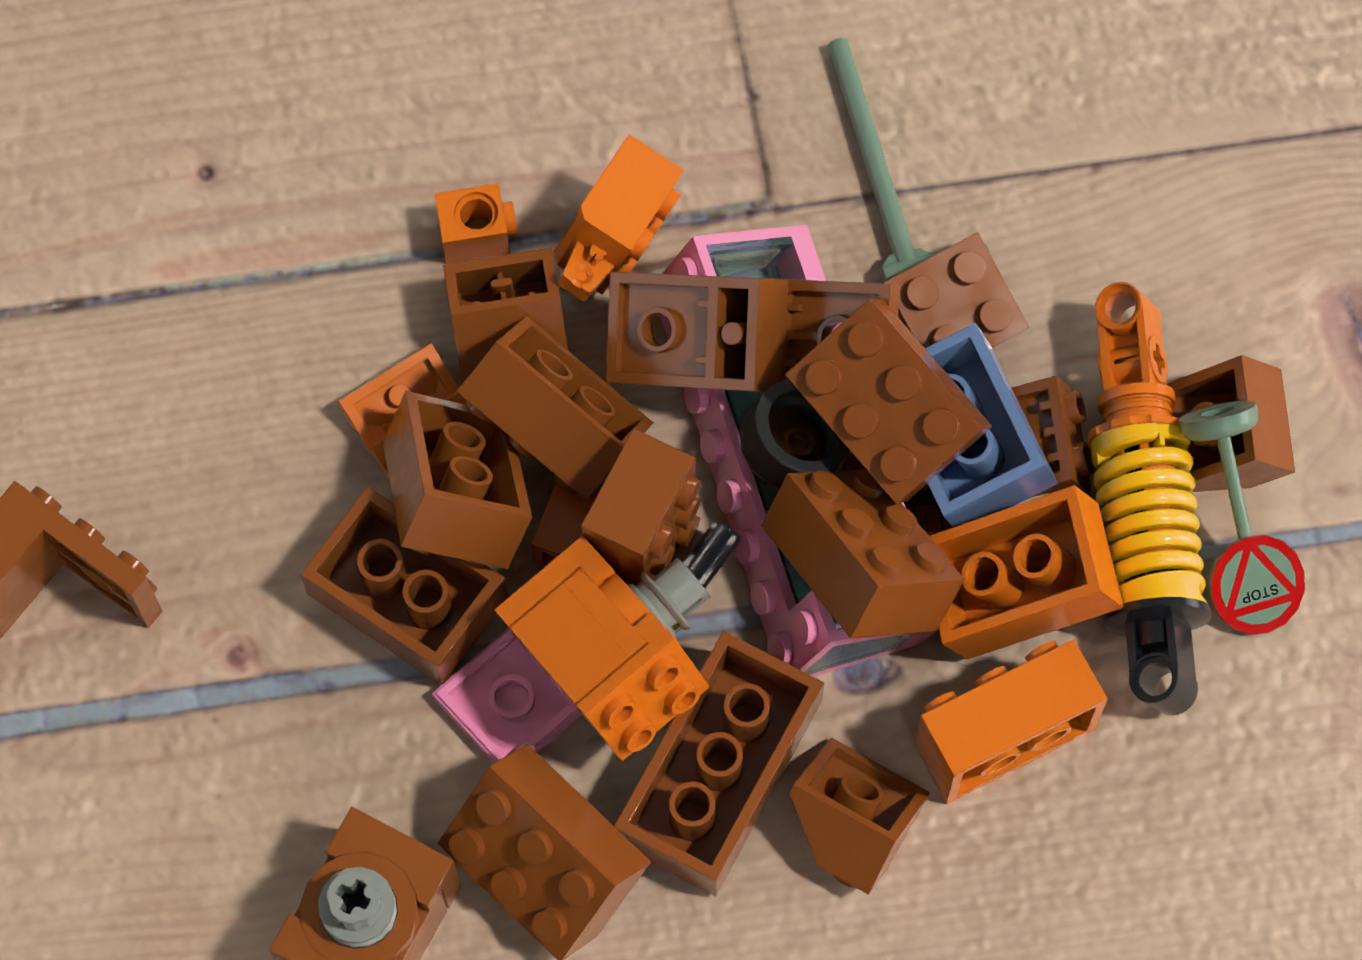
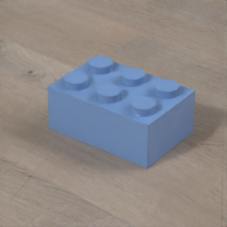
M973 323L925 348L992 425L985 434L928 483L943 516L951 526L956 527L1008 509L1058 484L990 343L977 324Z

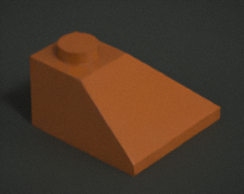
M831 737L794 783L789 794L818 866L833 874L843 885L857 888L869 895L893 860L927 801L930 792Z

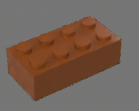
M722 631L700 671L710 687L700 695L697 703L690 710L674 717L614 825L651 863L715 897L822 703L824 691L823 681L725 631Z

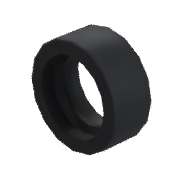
M789 379L772 384L746 412L740 428L741 450L749 466L765 482L778 488L781 487L787 473L836 471L847 459L850 452L849 448ZM774 411H792L805 417L816 428L822 439L824 451L823 456L818 461L800 460L787 454L776 443L769 428V416Z

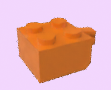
M628 134L579 207L576 218L553 251L557 266L563 269L557 284L585 302L594 291L601 295L604 294L610 284V272H631L680 198L681 193L673 187L684 170Z

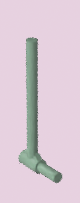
M839 38L831 41L828 44V49L893 254L889 255L884 264L880 266L882 283L934 256V254L921 248H913L848 39Z

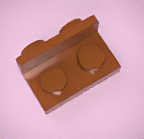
M1058 376L1011 387L1058 484L1035 496L1062 490L1073 485L1077 486L1084 493L1091 492L1089 474H1093L1095 468L1091 462V451L1088 448L1087 442L1083 440L1081 423L1086 421L1087 414L1080 392L1074 390Z

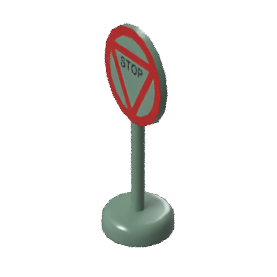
M1234 401L1189 412L1181 416L1179 424L1182 434L1188 440L1198 442L1217 440L1238 540L1228 544L1213 564L1209 576V598L1216 614L1230 628L1250 635L1270 633L1285 625L1299 609L1305 592V574L1297 553L1284 541L1265 534L1252 535L1231 436L1252 429L1258 423L1259 411L1257 403L1254 401Z

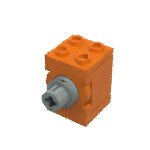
M582 535L494 610L563 694L619 759L624 761L633 752L640 751L649 745L656 732L676 715L690 710L697 703L700 695L710 687L676 640V633L681 629H691L685 618L710 598V595L678 558L653 579L645 572H642L640 576L641 581L636 586L633 584L627 585Z

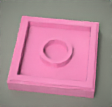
M509 628L432 693L433 699L493 764L526 744L536 753H539L582 715L533 659Z

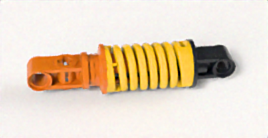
M1115 282L1100 292L1095 303L1099 341L1098 368L1103 384V392L1097 397L1098 412L1103 416L1104 423L1092 428L1088 432L1087 440L1088 448L1091 451V462L1096 470L1093 478V484L1097 490L1095 501L1099 504L1123 602V608L1103 615V625L1105 630L1110 633L1126 636L1129 684L1133 694L1157 711L1173 716L1187 711L1196 700L1198 684L1191 631L1206 625L1212 618L1211 607L1201 595L1205 589L1206 582L1200 574L1204 567V562L1198 555L1202 542L1195 534L1200 523L1194 514L1198 506L1197 499L1192 494L1196 486L1195 478L1189 473L1193 466V457L1187 450L1191 440H1188L1182 434L1179 424L1180 418L1173 417L1172 409L1176 405L1174 389L1167 385L1168 364L1163 348L1160 311L1152 301L1132 284ZM1136 306L1133 315L1121 323L1124 312L1130 307ZM1171 673L1172 681L1169 688L1163 694L1156 696L1158 681L1164 675Z

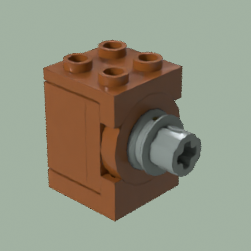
M351 806L325 851L327 855L326 861L307 882L297 911L294 915L289 913L268 949L274 960H420L445 917L447 908H450L462 887L453 859Z

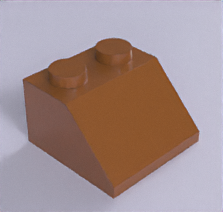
M1240 355L1167 383L1175 391L1176 405L1172 412L1173 417L1181 418V416L1189 412L1234 401H1254L1257 403L1259 411L1258 423L1244 433L1231 436L1242 489L1252 488L1295 473L1282 370L1280 368ZM1217 440L1191 441L1187 450L1193 457V466L1189 473L1195 478L1196 486L1192 492L1227 490Z

